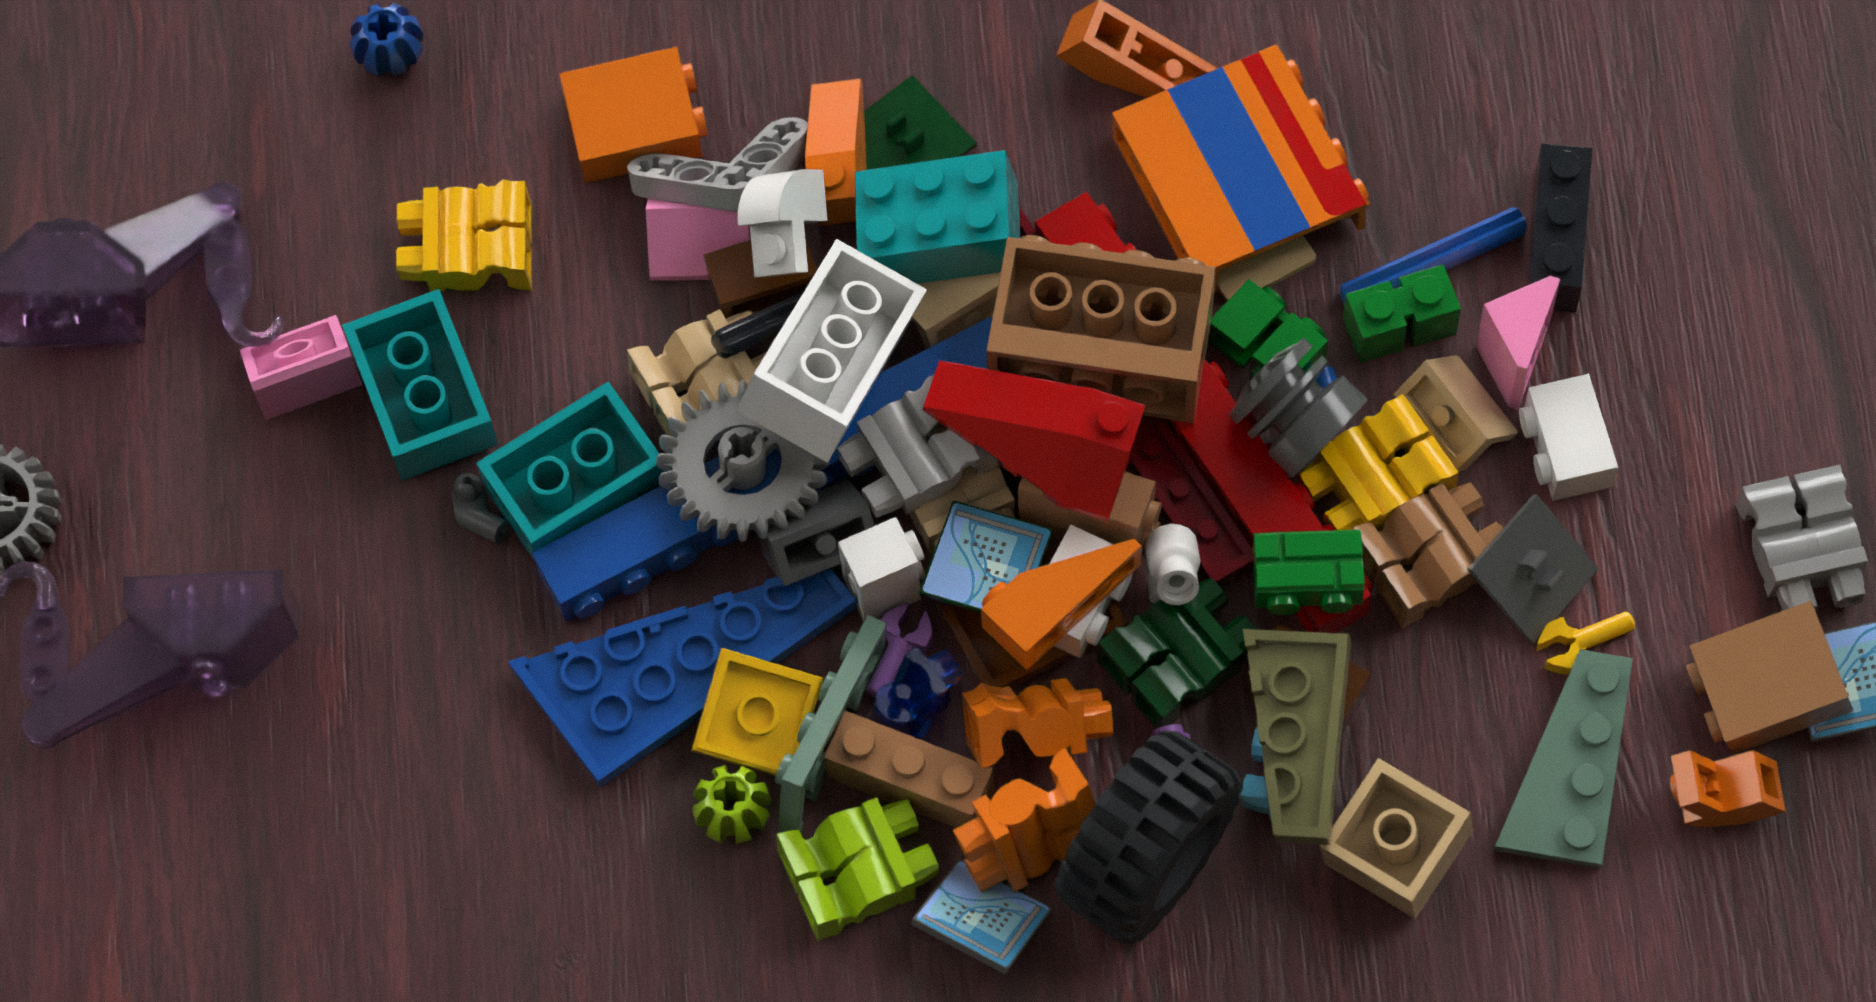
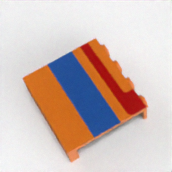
M1277 44L1112 112L1113 139L1178 259L1193 258L1202 261L1206 266L1216 267L1214 292L1218 291V271L1345 217L1347 219L1351 218L1358 231L1365 229L1366 208L1370 206L1368 192L1359 178L1352 179L1346 168L1348 160L1342 144L1337 138L1330 140L1324 129L1326 123L1319 103L1314 98L1308 100L1301 88L1303 87V79L1297 64L1293 59L1286 61Z

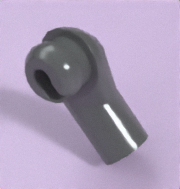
M471 473L459 475L453 483V490L451 492L457 524L463 529L495 544L502 543L509 531V521L488 512L485 490L478 476Z

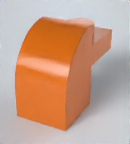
M1691 750L1671 756L1674 774L1670 778V787L1674 799L1679 804V807L1682 808L1684 822L1687 825L1717 827L1744 824L1786 812L1777 761L1754 750L1715 762Z

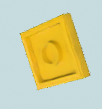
M721 648L691 751L776 776L784 756L787 753L794 755L800 745L797 742L800 726L808 712L814 713L823 677Z

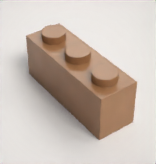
M848 711L844 712L824 756L827 778L890 803L908 799L914 812L954 828H958L976 818L977 815L972 801L985 794L990 800L994 791V771L992 767L989 766L981 769L977 761Z

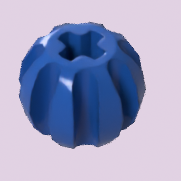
M380 3L367 7L368 14L356 16L350 30L352 38L350 39L349 47L355 61L358 64H364V69L368 73L381 77L386 72H391L393 77L406 73L405 66L417 64L422 54L423 46L421 42L423 41L424 33L419 21L415 16H409V11L405 7L395 3L386 8H382Z

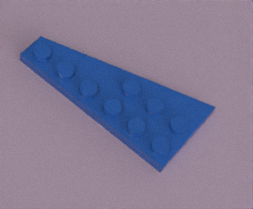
M831 568L786 586L782 584L778 577L765 580L764 585L736 594H732V591L714 596L713 601L686 609L685 606L606 630L605 635L577 644H573V641L553 647L554 651L529 659L523 656L508 661L511 671L601 788L701 718L721 648L778 664L857 608V601Z

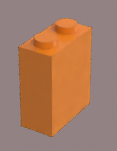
M677 47L559 73L585 183L629 174L628 164L630 161L645 154L663 153L689 158L703 157L699 138L708 136L702 106L692 109L689 94L698 92L691 63L681 65Z

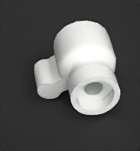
M1167 524L1158 527L1148 536L1145 546L1147 564L1150 571L1146 579L1149 599L1153 604L1160 599L1171 605L1188 603L1195 598L1199 591L1197 572L1200 566V555L1196 536L1189 528L1181 524Z

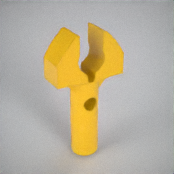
M1622 612L1582 629L1569 627L1564 617H1561L1546 625L1538 640L1536 651L1547 648L1553 643H1561L1565 646L1570 645V649L1566 654L1547 659L1545 664L1546 670L1569 675L1580 649L1586 650L1632 632L1635 629V621L1629 612Z

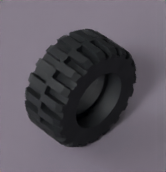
M1160 731L1157 736L1153 735L1142 748H1138L1131 756L1130 761L1114 776L1112 783L1098 798L1097 804L1091 813L1086 816L1079 828V833L1071 842L1066 852L1067 856L1058 870L1059 876L1055 880V890L1060 901L1117 942L1124 944L1141 942L1149 932H1153L1159 926L1161 920L1176 906L1177 901L1192 885V881L1199 871L1203 869L1209 860L1210 854L1223 837V832L1231 822L1235 814V807L1239 804L1242 796L1243 784L1237 771L1180 732Z

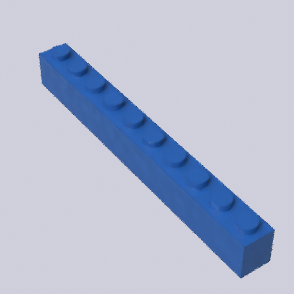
M990 316L880 373L837 448L851 436L858 433L857 421L868 415L872 416L891 402L902 399L907 391L915 392L921 388L924 381L929 376L935 374L939 360L987 369L986 350L992 317ZM837 448L829 460V465L821 470L826 475L827 483L822 488L814 489L816 492L835 485L836 482L849 476L837 455ZM775 449L766 457V475L759 485L746 490L731 488L727 493L739 495L752 494L771 485L779 474L781 467V458L778 450ZM719 456L704 464L709 478L720 469ZM875 464L856 474V476L872 471L876 468ZM660 486L532 552V556L541 580L564 621L567 622L575 617L584 619L596 614L604 607L606 601L621 593L630 595L642 590L651 582L652 577L668 569L677 571L687 567L695 561L699 553L714 545L723 547L735 542L738 539L736 530H731L725 539L717 537V526L715 525L705 532L698 531L697 521L699 517L697 516L688 521L682 520L680 518V509L683 505L672 506L668 504L667 494L670 490Z

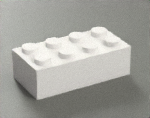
M836 239L753 374L736 412L828 463L908 327L927 289Z

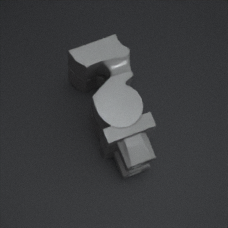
M934 375L929 376L924 381L922 387L915 392L907 391L902 399L891 402L872 416L868 415L857 421L858 433L851 436L837 448V455L851 477L875 464L882 475V478L862 489V495L876 518L899 508H902L907 515L920 508L921 504L946 494L962 478L963 470L969 466H973L977 474L998 467L997 458L980 446H972L950 429L942 434H935L936 428L942 424L923 411V405Z
M1840 465L1796 474L1793 476L1791 483L1789 476L1742 486L1735 503L1739 515L1744 521L1755 519L1756 525L1752 530L1753 554L1758 569L1765 580L1764 587L1768 599L1778 597L1783 611L1808 601L1812 602L1816 610L1817 603L1812 589L1827 585L1829 586L1835 607L1842 608L1859 604L1865 596L1862 572L1868 559L1864 546L1861 545L1857 525L1852 517V504L1847 502L1845 497L1847 483ZM1804 508L1806 513L1803 518V529H1801L1802 517L1796 512L1797 509Z

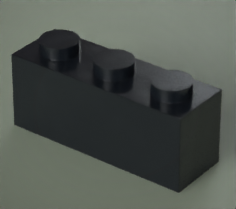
M1541 143L1535 173L1527 285L1549 276L1559 278L1560 282L1553 310L1576 313L1583 282L1593 148Z

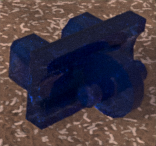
M919 647L905 654L894 681L885 684L879 689L874 700V710L877 716L885 724L892 727H905L909 725V734L912 737L920 739L926 736L937 713L947 709L951 701L948 689L960 682L963 675L962 669L946 649L929 658L925 657Z

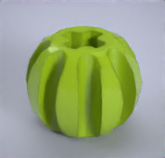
M727 765L714 768L712 773L715 780L706 781L701 779L693 794L695 799L699 801V803L692 807L696 825L699 827L709 826L706 836L721 844L730 835L735 836L737 845L750 841L751 836L748 829L756 828L762 831L769 819L770 813L767 809L763 808L769 805L772 800L768 787L764 782L755 783L757 774L743 766L734 774L728 773ZM730 800H739V802L735 803L734 810H724L728 808Z

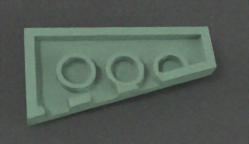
M867 615L858 633L851 631L848 634L840 654V661H843L837 673L830 671L827 674L819 693L818 700L822 703L817 713L808 712L803 719L797 736V742L800 745L794 755L787 753L782 759L775 778V783L781 785L778 833L789 830H799L800 833L805 826L804 822H802L804 800L806 798L815 802L824 784L823 776L826 771L824 756L846 709L849 708L857 711L863 699L866 687L884 653L887 622Z
M1579 650L1497 840L1494 851L1601 868L1633 658Z

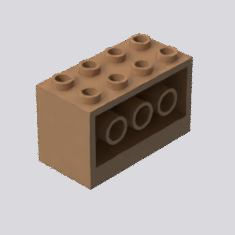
M1026 235L1021 238L1007 237L986 350L987 369L1097 389L1146 405L1143 416L1194 423L1213 313L1216 267L1206 266L1202 261L1193 258H1179L1176 261L1158 259L1147 252L1130 250L1125 253L1103 251L1098 246L1090 243H1076L1072 246L1054 244L1043 237Z

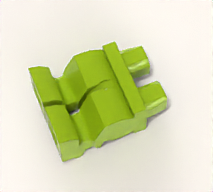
M876 797L862 803L861 807L846 809L830 815L817 827L814 836L807 840L802 838L799 830H789L776 834L777 852L795 892L798 893V899L817 941L838 935L844 926L849 923L859 924L867 916L879 914L898 903L901 905L915 899V888L938 875L939 865L928 843L902 853L897 839L919 831L917 817L908 799L881 807ZM830 876L837 877L836 882L825 886L822 882Z

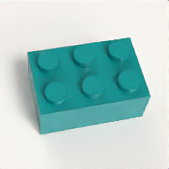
M1006 150L855 172L857 250L916 284L1001 272L1007 237L1020 238L1018 181Z
M439 289L342 325L401 481L499 445L491 418Z
M609 381L476 463L483 487L505 519L509 521L511 528L532 558V552L660 487L659 475L665 472L658 468L656 464V457L659 452Z

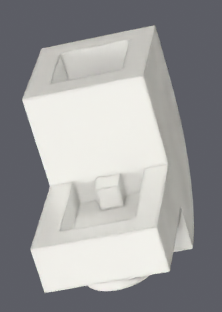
M802 169L760 175L750 180L744 188L738 206V226H750L754 277H773L808 272L804 224L828 221L823 170Z

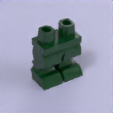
M1213 578L1199 583V591L1190 602L1182 605H1171L1160 599L1141 616L1135 615L1131 624L1126 627H1116L1110 634L1098 642L1097 662L1126 696L1131 693L1132 703L1155 729L1172 725L1177 720L1183 700L1189 698L1203 701L1227 679L1229 680L1241 671L1242 659L1248 654L1245 647L1243 629H1257L1242 614L1224 628L1215 620L1213 616L1227 606L1228 598ZM1154 659L1163 661L1160 665H1152L1147 668L1148 663Z

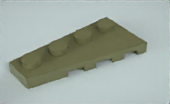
M1243 629L1250 667L1251 688L1258 721L1259 742L1263 754L1264 775L1273 835L1276 842L1330 845L1351 650L1349 634Z

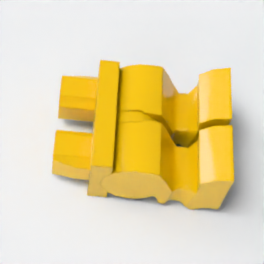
M504 179L495 186L487 187L484 184H478L476 189L450 187L440 191L439 187L423 188V200L397 204V225L400 235H423V246L397 247L396 268L401 280L426 281L430 292L437 289L442 292L446 291V288L465 291L479 290L492 273H500L507 279L509 287L532 291V248L530 245L532 244V201L525 181H509ZM491 228H498L494 232H489Z
M1401 394L1397 398L1387 401L1382 406L1381 411L1375 416H1366L1360 425L1351 427L1332 441L1330 440L1317 454L1316 460L1298 473L1297 483L1299 482L1305 487L1313 502L1334 491L1341 503L1324 513L1325 523L1330 524L1334 530H1352L1353 527L1372 523L1379 532L1384 527L1386 519L1401 504L1417 496L1424 495V492L1441 483L1444 484L1448 491L1457 487L1459 472L1433 435L1428 437V428L1404 394ZM1401 448L1406 453L1402 457H1394L1395 452Z

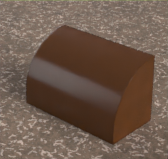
M751 240L704 254L703 257L718 308L722 311L724 317L727 319L748 310L756 313L805 291L817 271L807 241L808 272L754 277Z

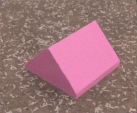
M649 198L647 200L646 224L650 281L710 280L703 257L704 254L751 240L750 226H738V211H726Z
M1553 276L1546 277L1487 302L1483 306L1476 348L1507 406L1518 410L1551 322L1560 282L1559 278Z
M336 315L240 349L249 381L265 420L362 385Z

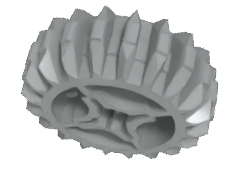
M0 445V578L6 580L9 573L8 567L16 565L20 571L26 572L27 563L24 559L29 555L43 560L44 552L39 545L40 542L55 543L56 535L50 527L61 524V515L58 509H55L61 505V497L57 490L52 489L55 484L50 472L42 471L43 466L37 458L32 456L26 459L23 450L17 446L7 454L3 445ZM5 481L15 483L26 489L29 493V502H19L16 497L8 496L4 488Z

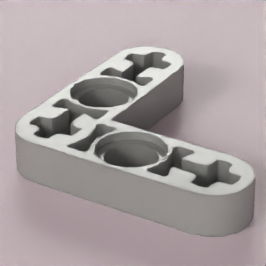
M791 117L773 121L730 163L663 153L641 155L628 164L632 192L636 196L726 211H738L741 194L750 180L760 175L793 171L805 159L808 122L804 119Z

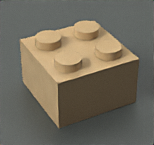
M1378 758L1333 825L1330 845H1320L1324 864L1416 919L1472 834L1471 813Z

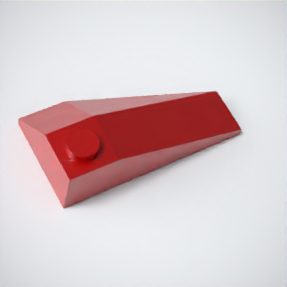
M939 360L923 405V411L972 446H980L1003 463V468L1016 477L1021 475L1043 491L1044 497L1057 506L1109 522L1140 429L1146 405L1093 388Z

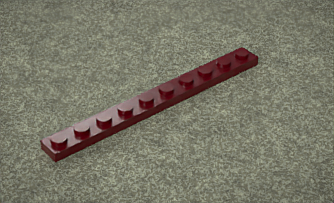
M1019 206L1020 238L1026 235L1039 236ZM1143 416L1128 465L1135 475L1156 481L1155 501L1162 503L1160 512L1168 524H1181L1195 534L1200 555L1199 570L1205 579L1213 578L1219 586H1222L1253 568V548L1165 419Z

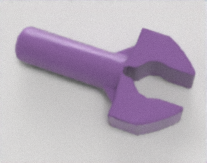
M909 604L899 605L884 614L882 621L887 622L886 637L889 645L866 687L867 693L873 698H885L907 654L914 651L927 654L933 642L930 618L926 611L919 622L917 630L907 634L904 638L901 637L900 626L904 623L909 613Z

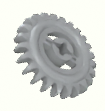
M741 380L736 397H731L725 384L721 382L718 386V401L713 402L705 391L700 390L698 395L700 410L697 411L687 402H683L681 411L686 423L670 417L668 419V428L674 437L661 435L659 438L660 447L666 453L657 455L656 464L658 468L665 471L659 475V485L664 489L670 490L667 494V503L672 506L683 505L680 509V518L682 520L688 521L698 516L697 530L700 532L707 531L713 525L717 526V537L719 539H725L731 530H736L739 541H746L750 530H755L761 539L767 538L768 526L770 525L786 529L788 527L786 517L803 519L805 517V510L801 504H816L818 502V494L814 489L822 488L827 483L826 475L821 470L829 465V461L827 463L736 412L747 389L745 380ZM721 439L718 447L720 469L709 478L704 466L706 455L714 443ZM775 449L778 450L781 458V467L779 474L771 485L752 494L739 495L727 493L731 488L746 490L759 485L766 475V457Z

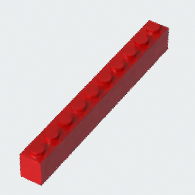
M1087 192L1035 221V231L1037 234L1047 239L1050 243L1068 246L1076 243H1090L1098 246L1103 251L1117 253L1137 250L1131 243L1123 244L1115 232L1117 225L1108 208L1104 204L1097 206ZM1205 360L1195 422L1190 423L1165 419V421L1250 546L1253 548L1254 533L1334 530L1328 523L1322 526L1312 511L1315 509L1313 500L1305 487L1299 482L1293 485L1284 469L1267 454L1272 442L1265 444L1260 436L1252 439L1247 435V432L1256 423L1252 412L1238 424L1228 416L1236 402L1226 390L1229 388L1226 376L1216 362L1212 361L1208 364ZM1364 572L1362 604L1353 605V609L1350 611L1327 613L1321 610V606H1300V610L1294 613V615L1306 632L1337 633L1369 614L1372 596L1370 593L1373 592L1372 584Z

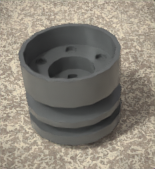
M1304 337L1296 344L1277 352L1242 388L1234 408L1228 414L1236 424L1243 420L1253 409L1262 416L1247 432V435L1252 439L1273 426L1279 432V435L1272 443L1267 454L1291 477L1295 476L1368 400L1343 375L1322 388L1316 380L1328 362L1323 356L1319 357L1304 371L1297 363L1313 347Z

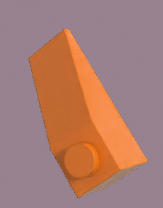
M1096 0L1072 15L1056 54L1058 59L1098 82L1146 98L1218 69L1104 0Z
M861 79L811 85L805 166L806 169L823 170L828 221L818 222L819 226L856 222L855 172L867 170L863 84Z
M1130 539L1019 573L1008 584L1004 581L998 583L987 593L982 601V628L1028 670L1141 565L1142 545L1135 539Z

